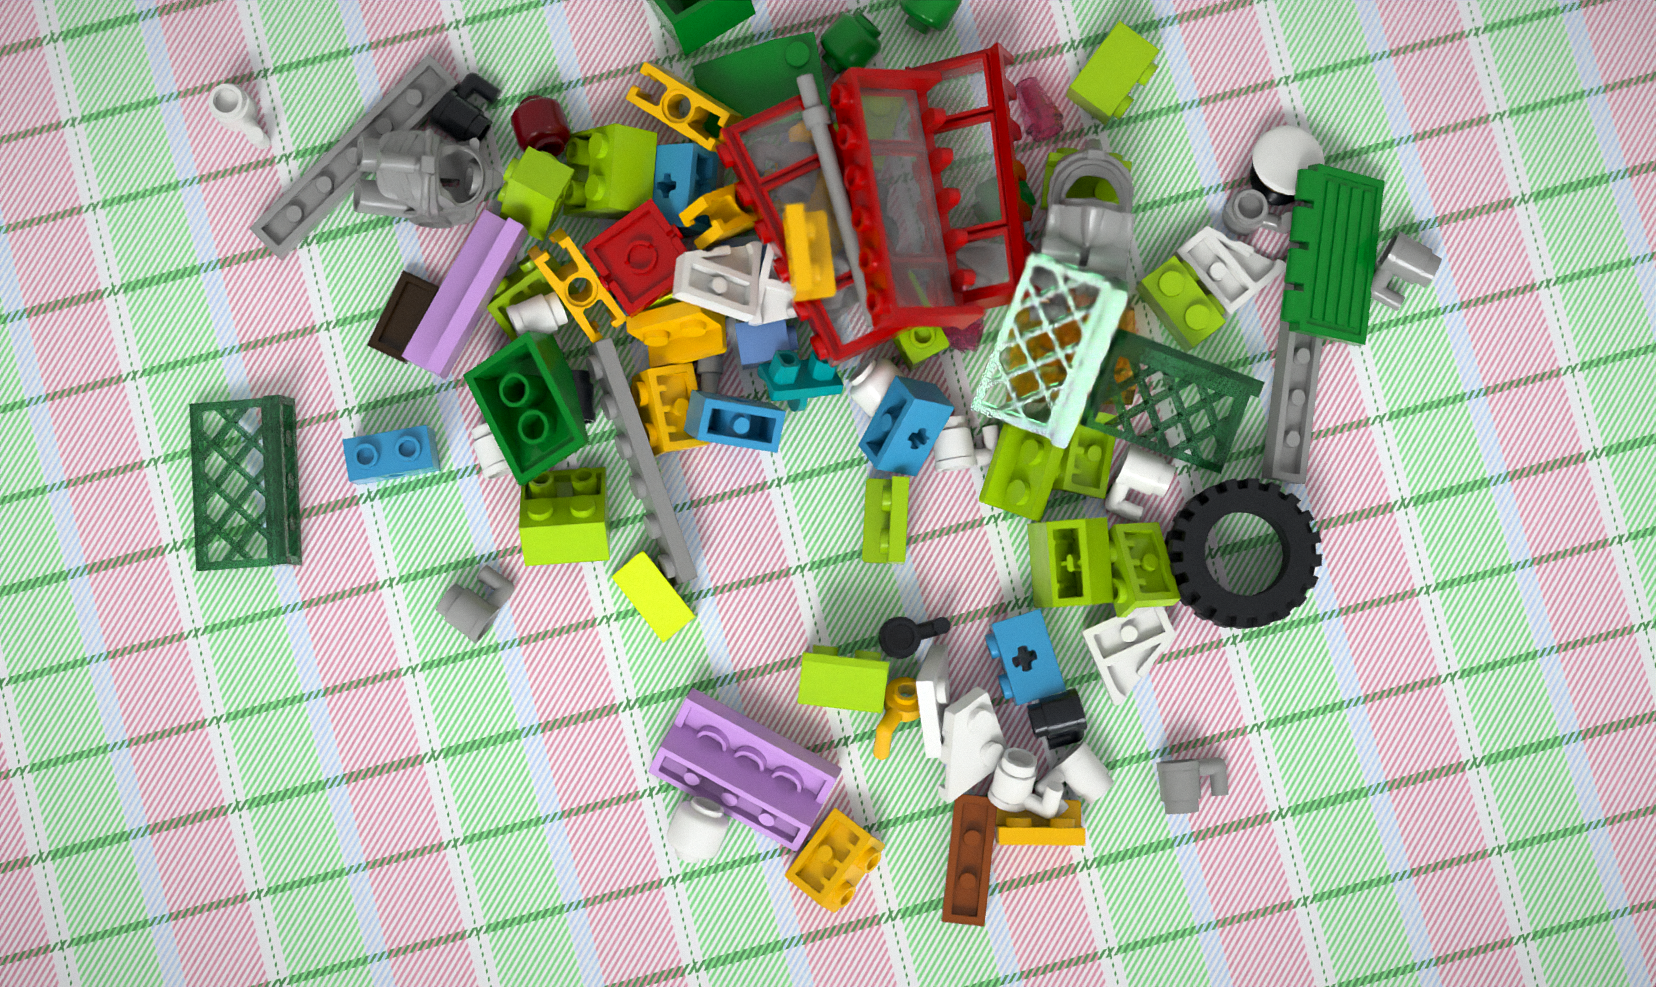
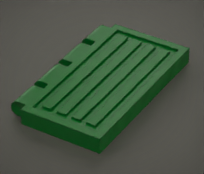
M1319 163L1308 165V169L1297 170L1294 200L1304 202V206L1293 207L1289 241L1299 244V248H1288L1284 283L1294 285V290H1283L1280 321L1289 323L1290 332L1353 346L1366 345L1372 294L1371 285L1374 277L1384 180Z

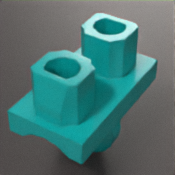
M791 350L776 351L772 362L759 364L757 371L759 378L763 379L767 385L771 401H787L789 408L793 412L805 410L808 398L841 394L844 386L836 372L837 365L830 368L827 359L825 358L820 361L814 350L811 351L810 359L800 360L797 353Z

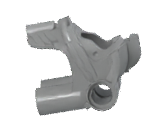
M427 129L425 132L419 130L391 131L384 133L380 139L360 137L356 149V169L358 171L375 172L376 180L357 179L353 195V208L358 213L408 218L411 223L421 227L436 229L452 228L456 225L469 224L475 219L476 206L482 201L487 192H493L501 188L504 182L503 175L496 169L491 170L488 168V164L479 153L480 142L477 138L464 142H454L434 134L431 129ZM459 181V188L442 186L441 183L447 184Z
M1093 138L1086 142L1084 149L1062 157L1053 170L1047 195L1048 211L1042 231L1039 264L1125 274L1135 215L1131 214L1133 206L1132 197H1134L1133 178L1129 170L1119 160L1106 153L1102 149L1101 142ZM1096 176L1106 179L1113 186L1119 199V205L1104 202L1097 198L1065 199V196L1072 184L1080 177Z

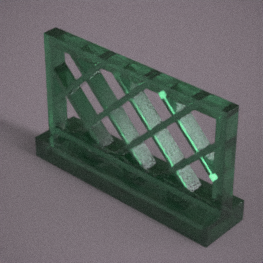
M1031 251L972 400L970 410L1050 438V444L1067 449L1130 295L1129 282L1114 276L1111 280ZM1035 266L1053 271L1059 285L1037 294L1030 280ZM1062 275L1068 276L1073 279L1065 282ZM1082 283L1100 288L1096 301L1080 309L1077 308L1069 291L1070 288ZM1028 289L1031 297L1022 301L1025 291ZM1063 292L1072 312L1049 321L1041 301ZM1035 304L1044 324L1021 333L1015 320L1018 311ZM1090 313L1088 321L1085 325L1081 316ZM1076 319L1082 332L1081 338L1078 342L1062 348L1053 328ZM1012 327L1016 336L1007 340ZM1047 331L1056 351L1034 360L1025 340ZM1019 343L1028 363L1007 372L1000 359L1001 352ZM1075 352L1071 363H1069L1066 355ZM1060 358L1067 372L1065 378L1047 386L1038 367ZM997 366L1000 375L992 378L994 370ZM1032 370L1041 389L1019 398L1010 379ZM1002 382L1005 383L1013 400L1000 407L983 402L987 389ZM1059 390L1056 400L1054 402L1051 393H1054ZM1045 396L1051 409L1046 424L1029 418L1023 405ZM1017 408L1019 414L1011 412V410Z
M1108 324L1102 341L1109 343L1079 424L1221 474L1250 396L1259 398L1265 382ZM1119 356L1128 359L1133 375L1117 384L1113 372ZM1140 364L1148 367L1142 370ZM1162 371L1167 388L1151 396L1145 379ZM1174 376L1181 378V380L1176 382ZM1194 383L1201 400L1185 408L1179 391ZM1137 384L1143 401L1126 410L1120 393ZM1208 389L1213 390L1215 392L1209 395ZM1226 396L1234 398L1229 414L1218 420L1213 403ZM1171 397L1177 414L1160 422L1155 405ZM1112 398L1118 416L1104 424L1095 421L1101 404ZM1204 409L1210 426L1194 434L1189 417ZM1147 411L1152 428L1137 436L1130 419ZM1180 423L1186 440L1171 448L1164 431ZM1122 424L1124 431L1116 427ZM1214 435L1217 446L1211 461L1203 459L1198 443ZM1156 437L1158 443H1157V442H1154V441H1152V440H1150V439ZM1190 449L1191 454H1188L1184 451Z
M283 395L263 396V398L189 404L196 571L302 566L295 399ZM261 408L262 424L251 435L238 422L249 409ZM236 410L232 416L226 411ZM217 412L226 421L213 439L203 430V413ZM233 428L247 440L234 458L219 445ZM261 438L263 441V445L259 443V440ZM253 448L263 455L264 465L255 477L240 465ZM213 451H216L228 463L215 480L205 472V461ZM234 470L249 482L236 499H233L221 487ZM255 489L265 497V509L257 519L242 507V504ZM215 492L230 505L217 522L207 514L206 503ZM236 512L251 525L237 542L223 529ZM265 521H266V529L262 526ZM207 525L211 527L209 531H207ZM257 531L267 540V558L254 559L243 548ZM218 534L232 548L221 561L209 562L208 545ZM237 554H239L243 558V560L233 559L236 557Z

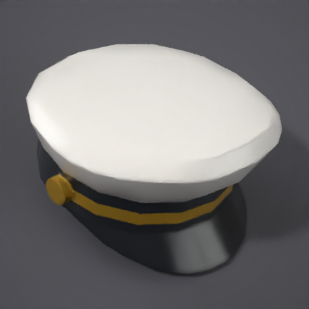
M1290 125L1274 127L1265 132L1253 150V163L1250 169L1252 189L1259 191L1265 196L1268 205L1284 206L1294 202L1297 170L1308 169V165L1325 164L1323 150L1316 138L1303 128Z

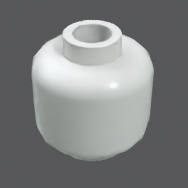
M872 357L861 364L850 377L849 382L852 384L850 396L854 402L873 418L895 376L908 377L888 358L875 360Z
M695 796L692 800L684 801L677 806L667 831V840L676 849L675 855L678 858L689 863H698L699 859H711L718 854L729 827L728 819L723 814L724 808L720 804L705 797Z

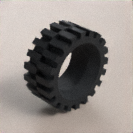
M1235 478L1223 481L1193 496L1186 502L1187 505L1177 512L1172 520L1174 526L1172 530L1167 532L1165 543L1169 544L1170 569L1175 577L1180 593V602L1184 606H1190L1194 609V615L1198 618L1214 622L1215 626L1223 628L1247 629L1262 627L1291 615L1290 611L1293 608L1301 607L1308 599L1305 593L1308 589L1315 587L1319 578L1314 576L1315 567L1322 566L1323 554H1316V544L1322 542L1320 532H1312L1309 522L1313 521L1314 518L1309 510L1302 512L1297 506L1301 500L1293 493L1288 495L1280 491L1282 486L1273 482L1267 484L1259 483L1260 479L1246 478L1244 480H1236ZM1249 513L1260 517L1271 525L1281 542L1283 553L1281 569L1272 584L1255 595H1239L1226 590L1214 580L1207 568L1204 552L1206 539L1217 521L1227 514Z

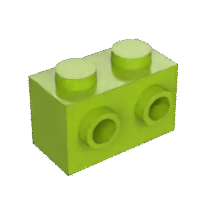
M1119 20L1069 86L1065 97L1105 126L1112 116L1120 120L1134 101L1129 96L1130 92L1137 83L1145 87L1159 68L1154 61L1160 50Z
M528 146L521 159L513 157L504 173L503 180L506 182L497 198L498 201L503 203L499 217L506 221L509 217L524 225L529 235L544 242L562 211L574 169L559 162L552 154L538 151Z
M1174 255L1142 279L1135 289L1184 353L1187 354L1226 323L1222 317L1225 311L1212 294L1209 293L1206 296L1196 282L1199 281V277L1193 267L1185 260L1180 263Z

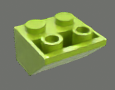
M617 123L571 133V138L566 146L565 156L567 166L574 169V173L564 201L563 216L620 220L650 198L652 199L658 133Z
M582 467L578 469L545 471L524 486H521L519 534L525 566L610 560V518L606 467Z
M1107 517L1027 524L1034 608L1085 606L1114 602Z
M813 645L812 653L803 652L797 704L883 713L889 662L880 661V652L855 650L854 658L837 656V647Z

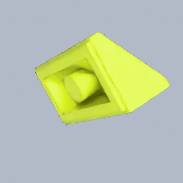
M644 550L634 556L612 576L613 580L663 643L697 617Z

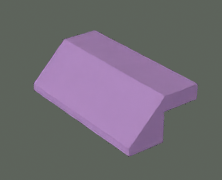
M485 209L483 210L403 352V358L444 380L447 379L527 237L528 231L524 225L509 217L506 221Z
M692 687L648 772L694 797L701 796L717 802L724 808L723 813L797 852L842 768Z

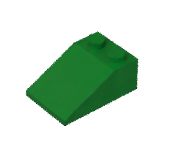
M646 0L666 32L685 56L756 14L751 0Z
M814 32L773 39L692 66L696 87L744 116L743 120L799 95L800 90L796 79L802 75L813 74L819 97L823 105L827 106L831 120V112ZM802 111L742 138V141L787 133L799 121L803 120ZM710 112L704 123L705 131L713 137L719 138L720 129H722L718 125L720 116Z
M527 331L463 375L519 486H524L590 443L572 371L553 334Z

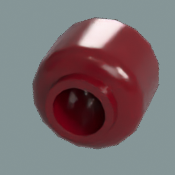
M541 95L526 97L520 102V106L514 110L511 116V126L518 146L523 153L530 146L556 157L564 151L566 144L571 138V131L564 110L555 99L542 97Z

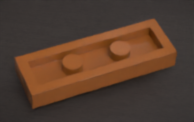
M962 794L954 800L941 916L942 922L983 927L985 925L997 807L990 802L988 796Z

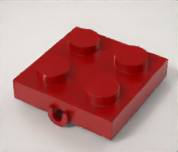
M651 198L582 246V249L600 273V276L597 277L607 292L611 290L631 318L673 290L676 258L685 252H689L681 241L684 237L676 225L668 223Z

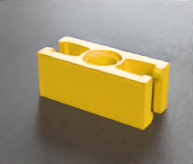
M644 62L639 72L649 76L651 80L655 82L660 81L667 86V91L663 94L660 103L650 99L652 95L642 91L636 85L630 88L625 98L712 152H717L715 145L720 144L719 138L713 137L702 127L709 113L712 112L720 116L718 125L724 129L727 125L732 126L744 119V116L676 74L661 65ZM687 97L690 101L691 109L689 114L682 118L679 106L681 101Z
M771 168L764 171V176L761 179L775 173L774 170ZM735 183L702 195L678 214L685 227L694 225L696 223L694 219L697 216L708 215L712 227L694 240L698 250L707 249L754 229L753 222L758 219L751 205L744 207L734 187ZM779 199L773 203L779 215L784 212L785 205H788Z
M560 227L550 234L548 238L553 244L557 242L563 249H566L571 258L570 263L563 265L557 272H552L545 264V261L550 258L546 250L541 252L535 245L527 251V254L583 332L594 344L602 339L603 336L597 330L600 326L595 320L590 323L583 314L584 309L592 306L597 300H602L609 308L606 312L612 319L609 322L613 328L623 324L626 321V316L600 283L597 275L573 241ZM578 277L586 278V286L583 291L578 294L568 293V286L573 279Z

